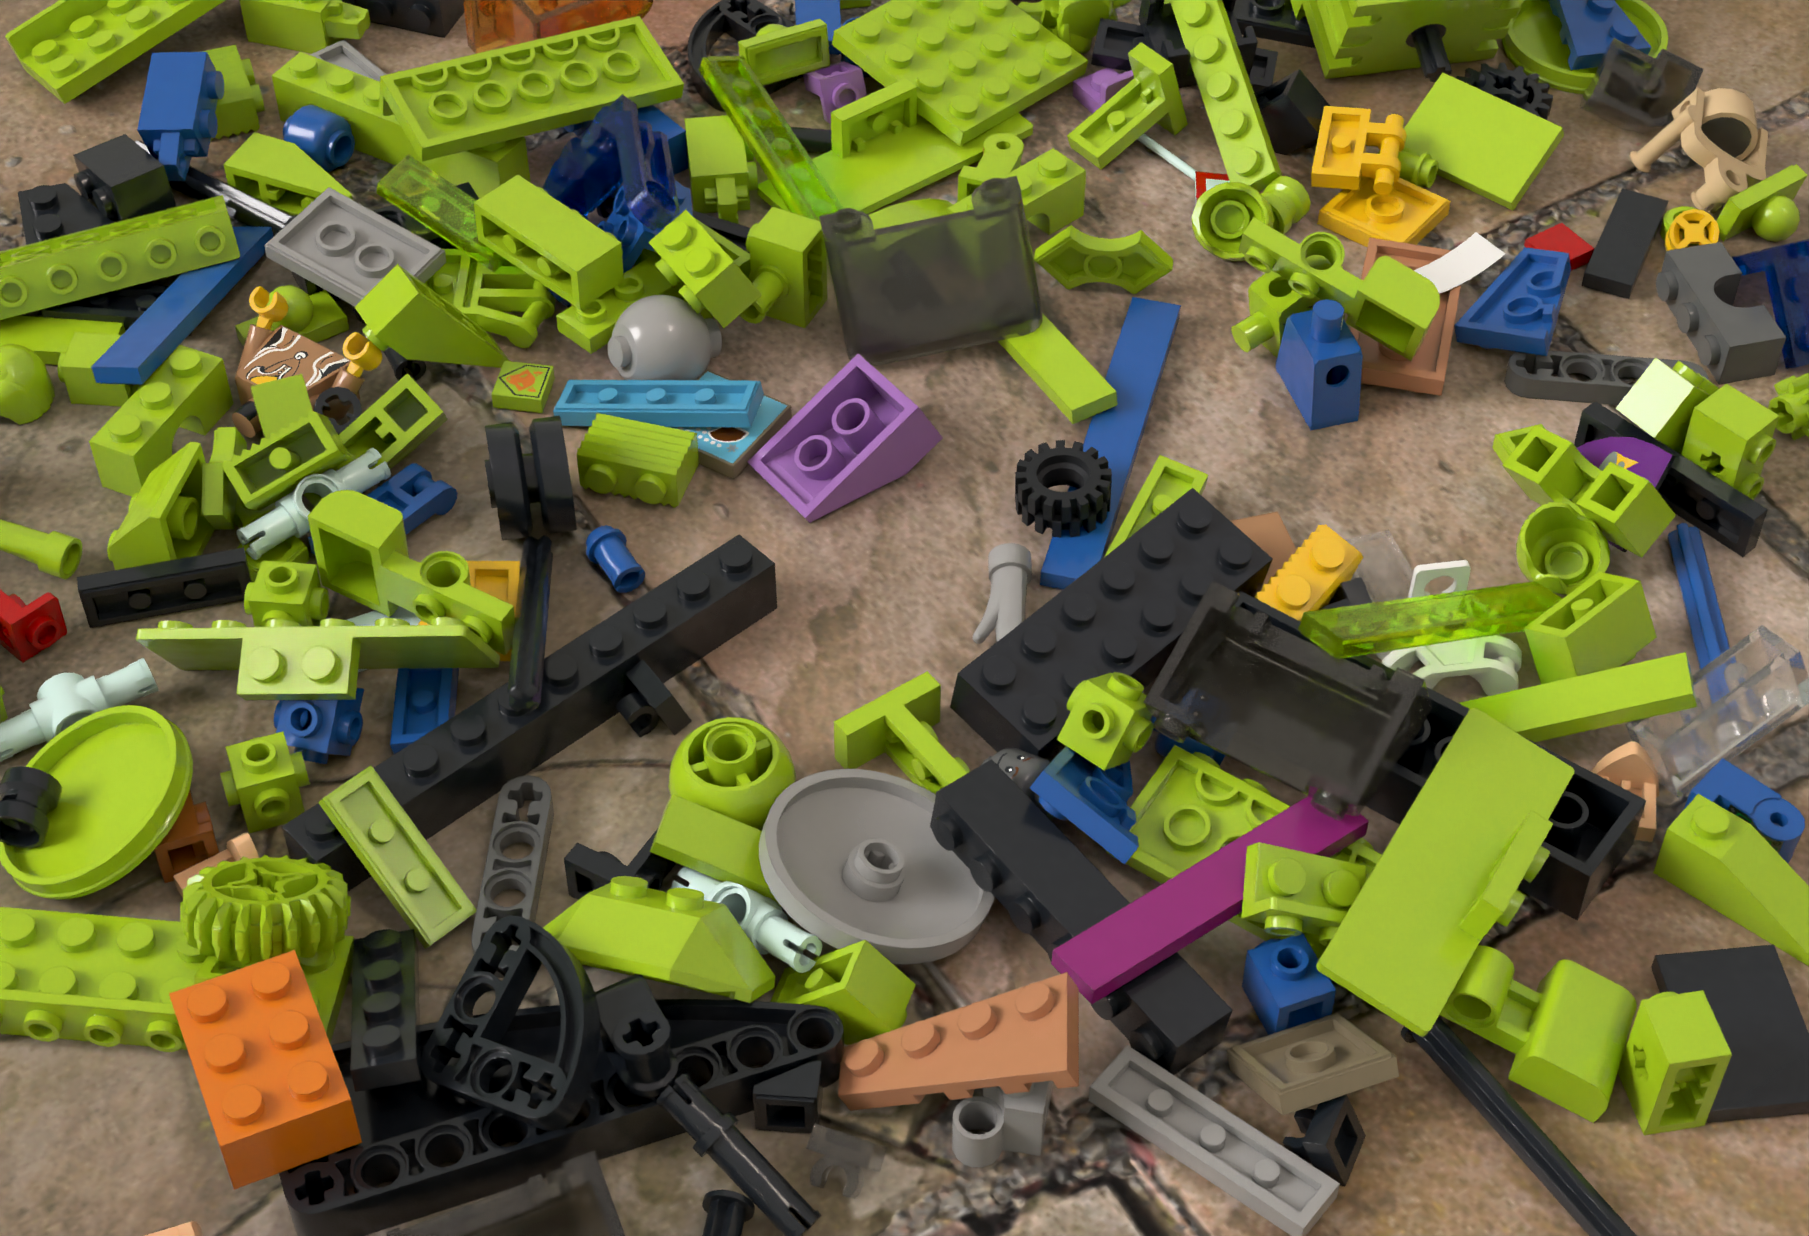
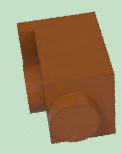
M189 790L188 797L176 822L154 850L165 883L175 881L174 875L220 853L207 803L204 801L194 804L191 790Z

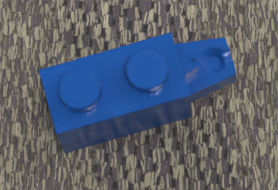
M207 52L152 53L137 131L150 154L154 158H159L158 161L164 165L168 181H185L191 158L207 157L210 139L215 138L218 125L215 111L217 100L222 99L224 95V79L222 73L216 71Z

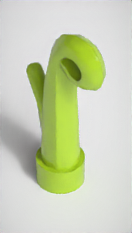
M0 519L1 551L35 563L41 572L64 580L74 574L82 556V542L80 539L58 531H52L48 534Z

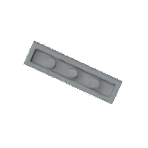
M1128 1045L1090 1085L1088 1101L1291 1236H1306L1337 1198L1340 1183Z

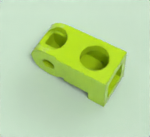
M1007 133L993 134L987 137L983 143V156L977 168L964 165L958 175L957 202L1019 168L1024 150L1022 140L1015 135Z

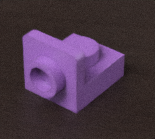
M839 62L829 67L803 74L806 90L820 96L824 120L830 124L832 111L867 96L862 69L848 62Z
M1112 68L1096 71L1093 74L1073 81V97L1093 114L1134 79L1133 72L1130 70L1119 74Z

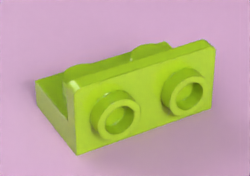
M1261 842L1247 846L1241 919L1265 924L1264 931L1273 935L1299 936L1302 932L1319 935V943L1328 946L1366 882L1367 866Z

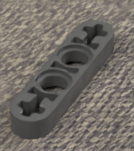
M1551 350L1548 351L1547 356L1514 352L1509 358L1504 382L1512 393L1520 397L1584 403L1596 401L1599 404L1619 405L1634 386L1622 382L1620 378L1630 377L1638 380L1655 358ZM1659 359L1671 368H1673V366L1678 361L1670 359ZM1679 360L1696 373L1698 372L1706 379H1709L1707 372L1701 366L1693 362ZM1569 374H1583L1592 380L1587 382L1574 380Z
M530 775L518 776L509 780L499 793L471 936L473 954H475L486 932L499 919L511 915L520 916L535 923L554 817L551 789L547 782L539 777ZM532 800L527 814L528 822L520 821L518 809L523 807L524 801ZM523 842L534 847L533 851L522 859H511L502 854L505 848L514 843ZM515 889L525 894L524 899L519 904L511 907L499 906L493 902L494 898L505 890ZM512 945L509 950L517 951L519 946ZM498 971L494 974L497 978L504 977Z

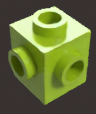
M262 560L255 582H249L246 586L244 609L247 615H252L255 627H265L266 621L272 619L294 621L299 623L301 627L320 626V621L326 619L328 615L329 591L327 588L321 587L316 564Z
M1120 672L1108 673L1084 680L1074 689L1067 702V710L1070 711V714L1057 740L1104 771L1127 763L1132 753H1137L1151 736L1154 723L1149 720L1158 702L1142 693L1144 687L1140 682Z
M283 731L225 747L231 770L220 773L229 807L241 804L249 834L286 824L305 812L299 788L310 785L301 751L289 753Z

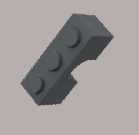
M1722 242L1668 250L1665 254L1662 270L1656 277L1658 296L1662 301L1666 302L1677 319L1679 329L1687 334L1698 352L1701 363L1708 367L1718 384L1775 375L1786 336L1764 305L1746 308L1733 306L1742 272Z

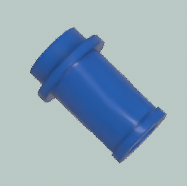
M608 525L600 526L593 530L586 539L587 557L594 564L601 566L612 581V585L617 592L627 593L636 589L643 582L645 571L626 547L627 540L624 533Z

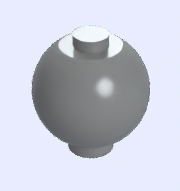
M652 295L634 302L620 315L614 326L612 337L608 342V356L610 362L617 368L624 380H697L707 369L710 359L716 358L720 354L722 337L717 323L711 318L704 319L701 313L697 314L685 300L670 295Z

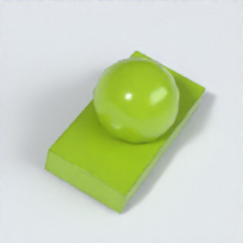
M821 19L792 27L768 24L761 28L755 37L738 42L742 84L749 90L830 66L827 24Z
M1797 164L1791 165L1730 197L1716 220L1720 231L1719 238L1724 242L1742 231L1753 227L1756 234L1767 241L1778 242L1788 239L1797 230L1800 221V211L1793 199L1808 175Z
M285 285L277 287L269 294L267 306L270 305L273 295L277 291L286 299L289 307L287 315L282 320L273 322L271 330H275L280 325H283L316 343L349 330L346 314L326 290L309 296L298 287ZM258 316L235 325L238 340L243 346L250 324L256 325Z

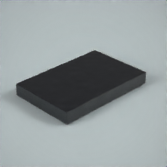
M1775 945L1655 955L1651 969L1659 992L1682 994L1703 990L1732 1053L1706 1123L1808 1114L1809 1032Z

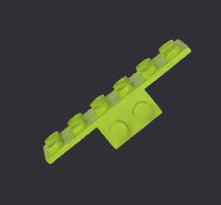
M904 78L832 111V150L758 184L757 192L771 207L773 206L826 223L827 234L962 169L964 165L969 166L981 160L983 156V143L987 137L993 134L1007 133L1023 140L1033 135V124L1017 113L964 145L959 146L917 113V86L907 78Z
M449 617L433 618L430 620V625H410L409 622L402 619L380 618L375 620V626H355L351 621L331 618L321 620L320 626L301 627L297 622L284 619L268 620L265 627H247L244 623L238 621L216 620L212 622L211 628H193L191 624L167 620L160 621L158 628L137 629L136 636L137 642L180 670H239L236 694L244 700H355L358 669L498 668L500 655L486 644L482 637L477 636L469 627L465 626L464 621Z
M1475 707L1471 708L1465 715L1317 962V970L1421 1037L1426 1036L1436 1022L1480 941L1496 922L1507 927L1522 905L1526 895L1518 891L1517 888L1522 879L1529 883L1532 882L1550 854L1549 850L1541 846L1553 825L1548 819L1571 780L1574 769Z

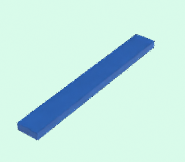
M1132 297L1105 380L1117 391L1118 405L1092 416L1083 443V452L1093 447L1098 450V458L1105 456L1109 462L1108 469L1111 468L1112 472L1110 512H1107V518L1102 524L1096 521V529L1089 533L1082 526L1080 527V536L1070 537L1069 530H1062L1061 538L1052 537L1041 569L1040 585L1064 590L1106 555L1180 319L1181 305ZM1069 486L1067 492L1075 491L1077 488Z

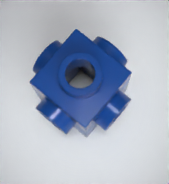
M357 687L355 700H279L274 713L276 733L283 731L287 745L295 747L294 753L301 751L305 761L327 764L329 754L350 756L352 746L357 743L362 732L363 718L360 708L364 689Z

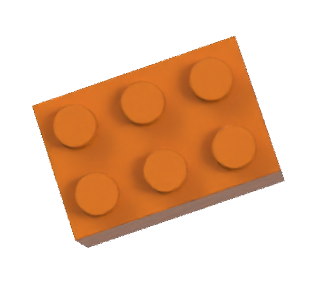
M295 950L169 993L234 1190L362 1143L350 1095Z

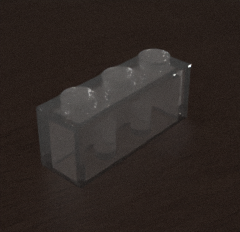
M1761 625L1692 675L1697 707L1635 720L1625 724L1631 740L1639 743L1647 751L1658 773L1659 783L1677 798L1682 797L1693 789L1722 758L1728 762L1809 703V677L1801 652L1765 626Z

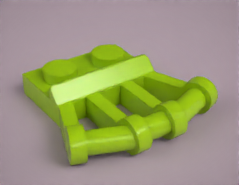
M443 249L445 250L446 263L424 284L472 319L485 331L505 336L512 344L519 348H529L538 337L537 329L543 320L554 314L556 299L553 294L555 292L492 249ZM505 312H525V313L522 315V317H519V316H515V315L508 314V313H505Z

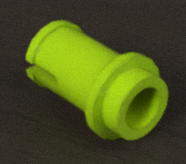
M1404 151L1399 152L1398 159L1401 162L1400 178L1421 188H1430L1437 176L1438 161L1433 160L1431 155L1426 152L1422 153L1421 156Z

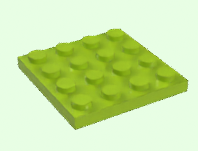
M891 0L834 30L832 45L884 87L904 78L917 86V113L959 146L964 145L1083 76L1088 64V59L1010 0Z

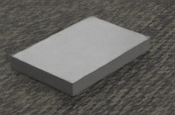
M330 187L265 244L267 258L353 306H356L397 264L425 283L446 263L445 250Z

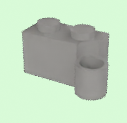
M1054 1082L1032 1083L1030 1092L1005 1094L1000 1086L983 1088V1096L963 1099L956 1105L953 1112L952 1151L955 1157L964 1165L985 1167L993 1164L1000 1157L1002 1150L1041 1156ZM970 1130H983V1131H986L987 1133H984V1134H973V1133H970V1132H968V1131H970Z

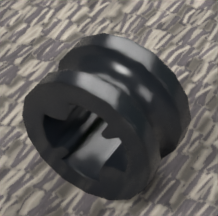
M333 387L319 395L315 402L314 411L322 415L324 410L330 411L331 408L328 402L334 399H339L343 406L351 404L354 412L353 414H346L349 420L347 423L338 425L334 418H329V421L339 435L362 414V407L356 394L342 387Z

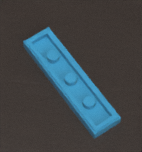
M568 380L553 410L554 416L560 415L562 426H591L592 420H595L596 413L665 427L751 428L764 393L761 381Z

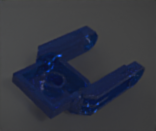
M622 94L610 107H603L596 114L592 124L579 137H573L566 143L560 158L552 166L542 188L550 196L568 208L578 211L588 220V214L592 213L623 183L625 199L630 211L644 226L654 231L656 228H665L680 213L667 135L661 131L653 132L652 125L647 121L639 122L637 104ZM549 289L551 294L568 308L573 305Z

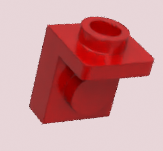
M0 589V645L22 663L50 647L67 634V627L59 600L51 592H47L30 604L25 605L16 594L12 593L8 596Z

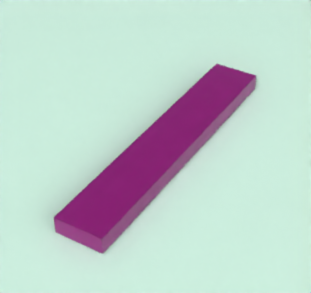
M1326 785L1055 948L1052 952L1051 964L1061 974L1067 972L1079 988V992L1091 1004H1094L1242 912L1247 846L1261 842L1331 857L1365 836L1369 821L1331 787Z

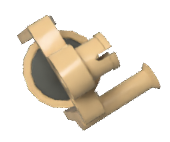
M1697 88L1671 111L1674 117L1671 123L1639 151L1630 152L1633 164L1640 171L1649 173L1651 171V164L1681 139V146L1686 154L1704 168L1706 183L1691 193L1692 202L1697 209L1705 210V212L1713 215L1717 212V209L1727 203L1730 197L1766 179L1765 165L1768 131L1762 127L1758 130L1753 101L1745 93L1727 88H1717L1704 92Z

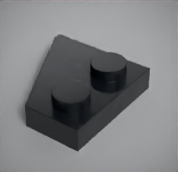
M66 183L51 186L41 185L30 190L18 192L26 245L114 223L108 217H104L95 206Z

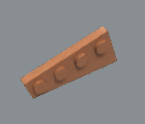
M1066 972L845 1046L840 1064L838 1096L848 1109L853 1111L919 1104L926 1094L944 1092L949 1100L972 1098L975 1089L998 1086L1001 1087L1005 1094L1030 1092L1032 1083L1053 1081L1058 1089L1078 1087L1079 988Z

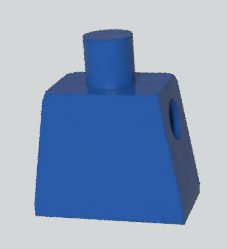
M1329 299L1316 302L1313 310L1295 313L1287 318L1275 366L1310 431L1355 422L1359 418L1363 359L1361 347L1343 319V306L1339 302Z

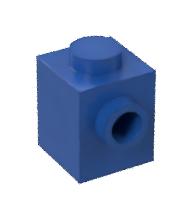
M1303 933L1299 936H1292L1282 940L1269 939L1254 949L1247 950L1242 988L1268 1035L1332 1014L1336 989L1331 980L1317 970L1316 964L1319 960Z

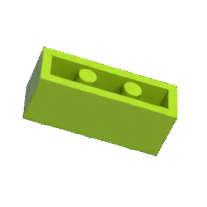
M516 175L474 202L478 241L581 310L624 281L622 243L613 234L603 231L585 219L578 211L568 208L550 196L543 188L536 187L520 175Z

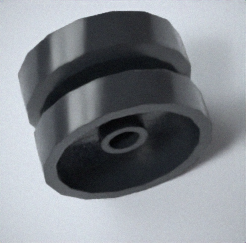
M560 415L532 420L529 427L532 453L522 454L519 431L512 422L486 425L485 431L490 459L484 461L491 507L497 508L502 541L530 536L533 529L530 510L531 503H540L543 527L550 534L577 530L569 465Z

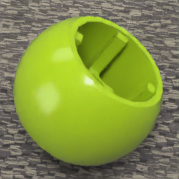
M726 717L715 719L699 726L681 742L671 761L668 787L671 796L672 794L762 831L770 808L776 798L787 787L796 782V773L789 750L772 730L753 720L740 717Z

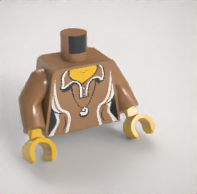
M258 286L250 294L249 303L259 316L256 325L250 324L236 371L235 383L241 407L232 414V421L236 428L246 437L252 438L262 431L251 393V386L303 374L313 411L319 395L333 387L349 389L360 400L359 390L365 380L361 375L364 370L371 371L381 364V350L371 341L368 342V339L359 332L350 334L344 341V357L283 325H280L275 330H271L273 322H278L287 315L288 303L276 291L272 302L267 306L270 297L269 292L262 286ZM334 399L328 402L331 410H324L323 415L327 416L328 419L340 420L346 416L352 405L343 406L339 399Z

